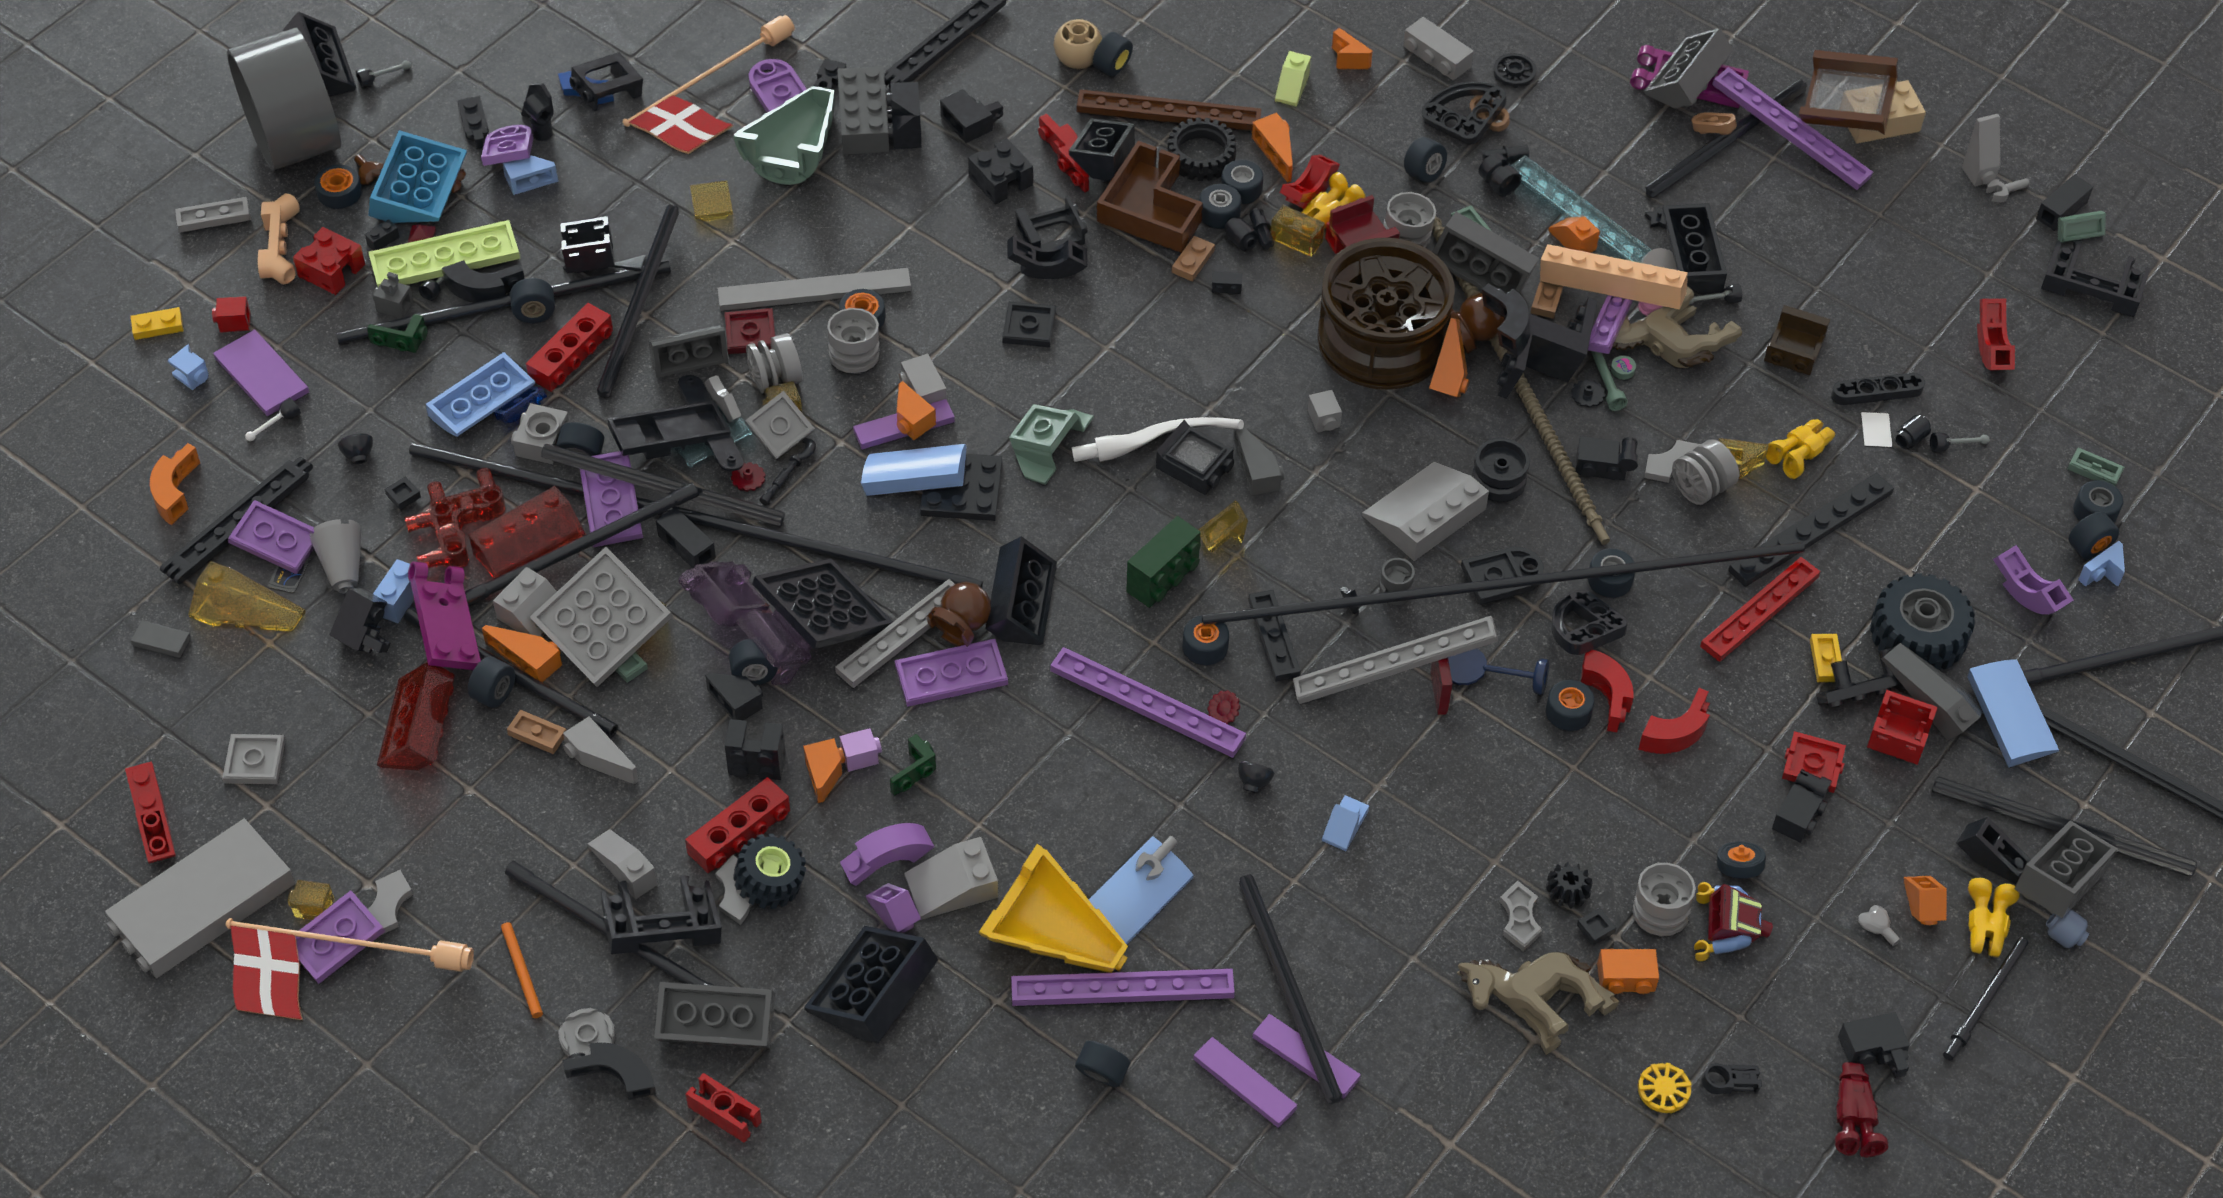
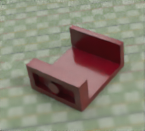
M1373 195L1338 206L1330 211L1329 227L1344 248L1359 241L1372 238H1400V232L1396 227L1386 229L1373 212Z

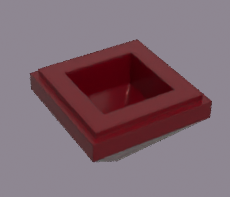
M412 225L408 243L434 237L436 227Z

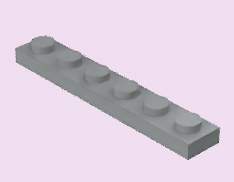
M950 579L945 581L835 667L836 674L851 687H856L931 628L926 620V616L932 608L941 607L940 601L945 591L953 586L954 583Z

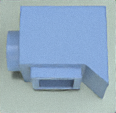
M189 344L168 359V363L176 368L172 375L191 390H194L208 379L205 361L195 353H191Z

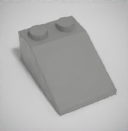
M981 837L954 844L904 873L915 907L921 917L920 920L998 898V880Z

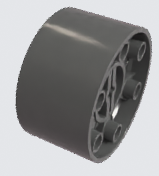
M297 28L227 50V60L241 106L258 148L270 170L274 171L341 148L340 133L325 84L303 35Z

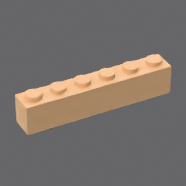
M1547 244L1540 260V281L1679 310L1686 296L1688 272Z

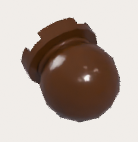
M1482 294L1469 297L1461 304L1459 312H1454L1452 309L1451 318L1459 319L1463 348L1467 354L1477 349L1475 346L1476 341L1485 342L1495 338L1498 335L1497 328L1505 321L1503 317L1483 305Z
M966 581L954 584L945 591L940 601L941 607L932 608L926 616L929 626L933 629L936 625L944 633L941 638L957 647L964 644L968 647L974 640L972 631L980 629L987 622L991 612V600L988 594L978 584Z

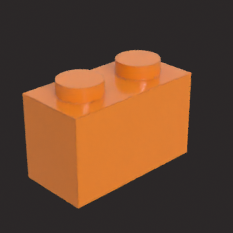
M1656 949L1600 950L1597 962L1599 985L1614 994L1622 992L1647 994L1656 991L1659 981Z

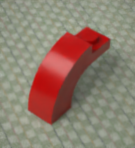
M1321 154L1313 155L1299 179L1293 183L1283 184L1280 193L1287 196L1285 200L1305 209L1312 199L1319 193L1327 190L1331 175L1337 172L1340 164Z
M2006 298L1980 299V323L1977 324V335L1983 364L1989 370H2015V345L2010 344L2007 335Z
M1591 650L1584 655L1581 682L1597 688L1605 695L1609 703L1607 731L1617 732L1619 723L1625 722L1626 712L1630 713L1634 696L1632 682L1627 672L1617 661L1604 653Z
M1699 688L1689 710L1678 718L1662 719L1651 715L1642 734L1639 750L1667 754L1684 750L1696 743L1705 732L1710 716L1707 714L1710 703L1706 702L1709 691Z

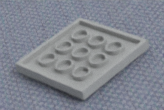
M605 547L535 611L530 618L586 677L598 687L673 617V614Z

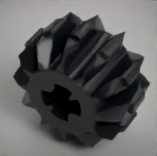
M1567 861L1564 867L1557 864L1554 867V871H1550L1547 877L1546 892L1550 893L1551 901L1559 900V907L1565 903L1572 909L1575 903L1582 906L1585 899L1591 896L1593 881L1592 878L1588 877V870L1580 871L1579 863L1575 867H1571Z

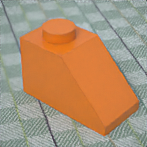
M1585 216L1569 217L1549 227L1548 231L1568 249L1592 253L1597 249L1600 230Z
M902 381L899 383L897 427L901 433L907 434L915 440L936 425V409Z
M834 738L803 746L805 763L818 803L824 802L842 775L841 764L845 763L842 747L837 748Z
M1932 876L1904 877V885L1912 916L1924 925H1935L1937 921L1946 920L1947 888Z

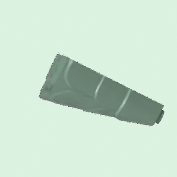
M813 86L738 130L734 135V141L743 160H748L755 167L753 171L769 181L785 185L805 181L815 172L822 159L828 130L833 119L835 105L834 90Z

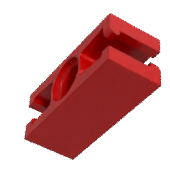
M703 1073L698 1078L700 1086L698 1092L702 1096L707 1093L711 1098L706 1100L695 1094L697 1090L691 1087L686 1093L688 1107L745 1143L750 1137L751 1132L748 1131L747 1123L744 1121L740 1123L736 1119L738 1116H742L753 1122V1126L757 1128L762 1122L760 1108ZM721 1106H729L726 1110L718 1109Z

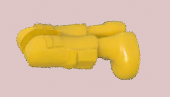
M1339 172L1331 175L1329 179L1330 191L1328 193H1319L1297 217L1301 224L1304 226L1309 225V229L1314 233L1326 228L1327 222L1330 221V211L1332 209L1354 202L1357 199L1365 198V193L1361 187L1354 184L1348 188L1346 178Z
M1819 419L1810 420L1804 426H1799L1786 435L1787 439L1770 442L1765 446L1764 454L1766 459L1772 464H1778L1783 460L1785 474L1791 479H1796L1804 472V459L1811 460L1821 453L1825 446L1833 440L1835 432L1829 427L1821 430L1823 422Z
M1974 878L1969 881L1968 892L1975 902V908L1969 913L1968 922L1969 931L1971 932V951L1981 954L1985 937L1990 938L1988 956L1999 957L2010 927V918L2006 914V910L2018 901L2020 892L2015 890V885H1999L1993 893V913H1991L1988 909V903L1992 894V883L1985 878Z

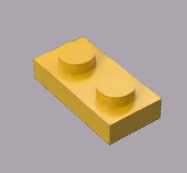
M180 307L131 316L132 333L135 340L184 331Z
M1811 634L1810 645L1817 682H1835L1831 663L1842 661L1837 634Z

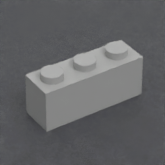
M1425 17L1420 18L1405 29L1403 46L1453 81L1472 67L1474 51Z

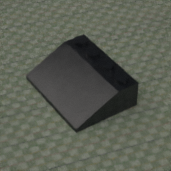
M864 926L810 998L804 1009L806 1012L858 1039L879 1043L935 966L938 958L925 938Z

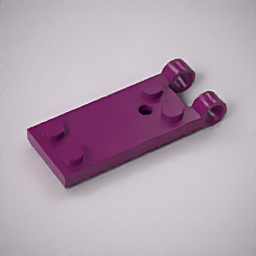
M1650 45L1642 46L1639 49L1637 61L1643 66H1651L1654 63L1656 66L1654 73L1648 72L1643 68L1635 69L1630 80L1632 87L1645 89L1673 53L1655 49ZM1721 65L1717 75L1708 82L1707 88L1698 95L1697 99L1739 108L1740 105L1712 84L1714 79L1728 67L1746 80L1749 71Z
M412 561L408 569V579L411 582L428 665L474 670L481 660L463 586L464 569L448 566L444 575L445 583L427 581V563Z

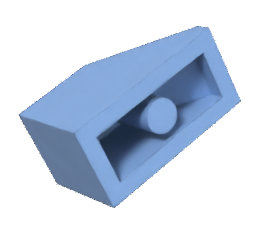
M530 155V158L502 163L505 178L513 195L558 182L554 162Z

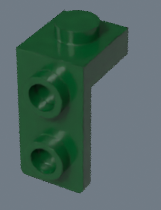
M414 314L405 332L372 324L368 325L367 331L372 344L416 353L421 342L427 337L428 328L425 326L423 316Z
M917 734L908 739L909 755L916 762L890 778V791L894 796L909 790L914 783L922 778L929 777L936 769V754L928 741H923Z

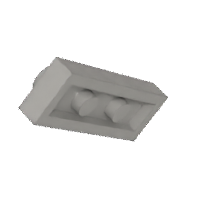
M247 197L175 209L179 232L251 220Z

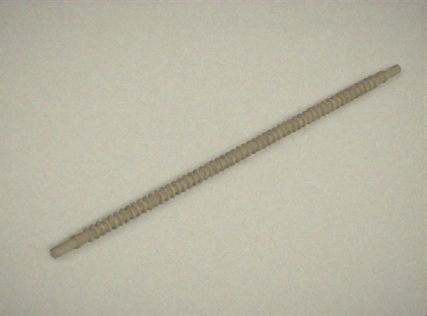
M1435 215L1432 230L1433 237L1438 242L1444 227H1442L1441 219ZM1454 274L1467 299L1481 294L1478 291V287ZM1497 335L1489 341L1494 347L1495 352H1497V356L1500 357L1499 360L1501 362L1507 350L1499 345ZM1523 373L1515 385L1516 392L1522 398V403H1524L1527 412L1530 414V418L1533 419L1536 429L1539 430L1538 433L1541 435L1542 440H1544V444L1547 445L1550 455L1553 456V461L1559 467L1558 470L1561 472V476L1564 477L1567 487L1570 488L1573 498L1576 499V504L1582 510V515L1586 516L1588 526L1594 529L1600 543L1606 545L1610 542V538L1601 523L1603 520L1595 512L1596 506L1593 505L1590 495L1587 494L1584 484L1581 483L1578 473L1575 472L1576 469L1572 467L1573 464L1570 462V458L1567 456L1566 451H1564L1558 436L1555 435V430H1553L1550 421L1547 419V415L1544 414L1541 404L1538 403L1539 401Z

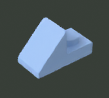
M2117 541L2086 563L2078 581L2086 587L2091 582H2098L2105 576L2116 586H2119L2125 572L2123 544Z
M1345 795L1340 805L1336 804L1334 806L1322 841L1347 851L1369 811V805Z

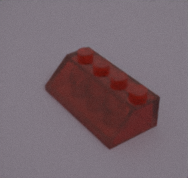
M554 486L468 535L472 553L495 579L586 534L569 501Z
M428 662L399 678L377 766L380 768L418 771L427 765H431L436 760L438 743L443 734L444 718L449 710L447 707L449 698L454 690L453 681L455 674L441 666L428 665Z

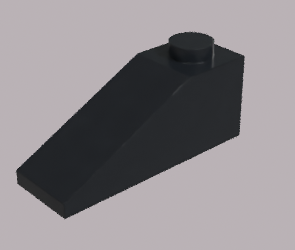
M1989 817L1967 824L1956 842L1976 863L2014 884H2017L2026 864L2031 860Z

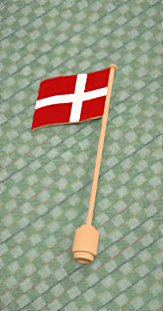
M784 15L783 17L778 16L761 27L760 39L631 118H625L623 125L625 127L631 125L650 133L680 152L690 154L732 128L733 124L713 117L698 106L678 98L676 95L762 42L775 46L790 37L795 30L793 22L788 16Z
M233 918L226 921V927L231 929L234 948L233 994L236 1008L238 1011L303 1020L298 999L300 962L296 936L430 956V961L434 962L435 968L462 972L464 969L470 970L474 958V949L469 948L467 944L440 940L437 946L433 945L431 950L241 923L233 921Z

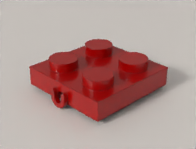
M1794 731L1790 748H1787L1784 757L1787 760L1782 779L1795 782L1800 770L1804 769L1819 778L1823 776L1832 780L1828 792L1834 793L1838 776L1842 774L1844 768L1842 760L1846 745Z

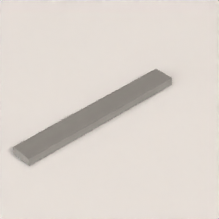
M908 268L719 287L718 297L720 311L841 299L846 293L856 289H869L878 294L911 291Z
M1488 616L1293 678L1299 704L1498 642L1492 616Z

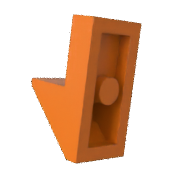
M1341 28L1333 32L1332 49L1338 53L1337 69H1369L1371 67L1373 53L1371 49Z

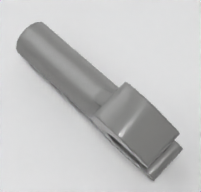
M2025 178L2004 184L1995 179L1988 184L1986 193L1997 191L1993 194L1992 201L2002 203L2007 201L2008 193L2030 186V182Z
M1169 836L1154 854L1150 855L1143 852L1137 860L1136 871H1139L1143 865L1149 864L1152 870L1146 880L1158 878L1164 870L1161 866V861L1177 845V840Z

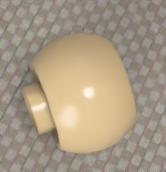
M1076 19L1068 21L1059 28L1055 35V54L1064 65L1070 68H1087L1093 65V55L1102 40V35L1094 24L1086 20Z

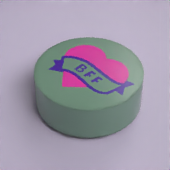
M1618 356L1613 359L1611 373L1614 377L1626 380L1634 376L1636 363L1632 358Z

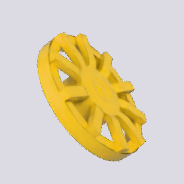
M1671 1063L1651 1064L1650 1067L1642 1072L1638 1081V1093L1641 1100L1652 1110L1661 1113L1679 1111L1688 1103L1691 1095V1082L1682 1069L1670 1065ZM1659 1070H1665L1664 1076H1661ZM1654 1071L1657 1079L1648 1074ZM1669 1071L1675 1073L1672 1078L1669 1077ZM1679 1077L1683 1080V1082L1675 1083ZM1646 1079L1654 1085H1643V1080ZM1686 1087V1094L1676 1090V1088ZM1644 1090H1652L1653 1094L1647 1097ZM1676 1094L1684 1099L1678 1103L1674 1095ZM1657 1098L1661 1100V1103L1658 1105L1653 1103L1652 1100ZM1671 1100L1673 1106H1665V1101Z

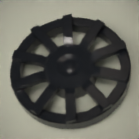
M1509 53L1500 56L1495 61L1493 71L1495 78L1502 85L1518 88L1519 86L1530 85V82L1535 79L1536 65L1525 55ZM1501 63V64H1503L1506 68L1498 67V65ZM1527 63L1529 67L1524 68V64Z

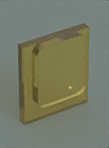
M727 180L690 185L695 219L711 221L725 219L728 215L733 214Z

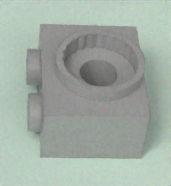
M530 403L527 411L521 415L518 430L514 431L511 437V445L514 446L515 456L553 464L554 461L541 457L544 444L556 446L561 426L569 422L568 412Z

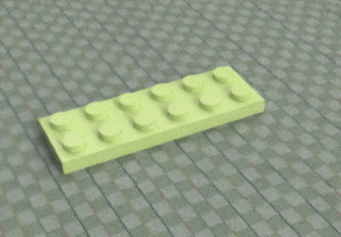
M509 220L368 252L377 287H379L384 278L388 279V272L398 274V283L408 285L443 277V267L463 260L473 270L520 259Z

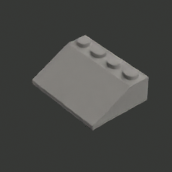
M1433 462L1362 512V516L1415 561L1486 510L1489 491L1472 476Z

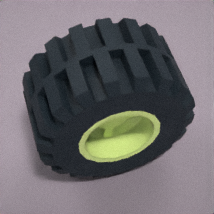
M761 834L757 835L756 840L751 838L748 840L747 845L744 844L734 869L733 880L736 881V890H741L740 896L743 899L746 897L750 898L748 903L752 905L755 903L760 904L759 908L763 909L766 906H770V909H776L778 904L783 907L787 905L788 900L792 902L796 894H798L806 872L805 857H801L803 853L801 849H795V843L792 840L787 842L785 841L786 837L781 835L780 838H776L775 834H768V837H764Z

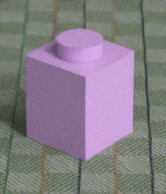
M870 728L840 736V747H842L848 772L879 764L878 753L882 752L881 744L878 737H873Z

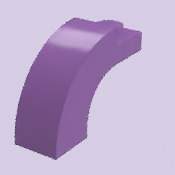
M2017 545L1993 559L2007 580L2003 583V586L2027 609L2039 614H2052L2074 601L2060 579L2047 581L2037 575Z
M915 823L891 825L879 829L856 842L855 844L858 849L843 859L840 864L850 883L857 886L876 870L888 863L898 860L916 862L933 849L934 845L922 825Z

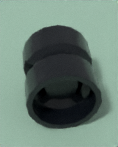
M1494 153L1488 156L1481 163L1478 170L1479 175L1486 183H1490L1491 188L1501 197L1514 192L1522 181L1521 174L1510 165L1509 161L1501 153Z

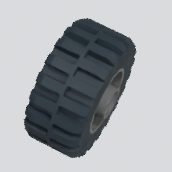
M1922 573L1913 574L1912 577L1905 575L1899 577L1898 581H1891L1881 591L1871 618L1870 631L1873 634L1872 639L1876 646L1879 645V651L1894 648L1901 643L1939 671L1941 667L1942 669H1947L1953 663L1958 662L1966 651L1975 627L1974 609L1970 606L1971 602L1968 597L1961 594L1962 590L1956 585L1953 587L1950 585V581L1944 578L1940 580L1936 578V575L1931 574L1922 576Z

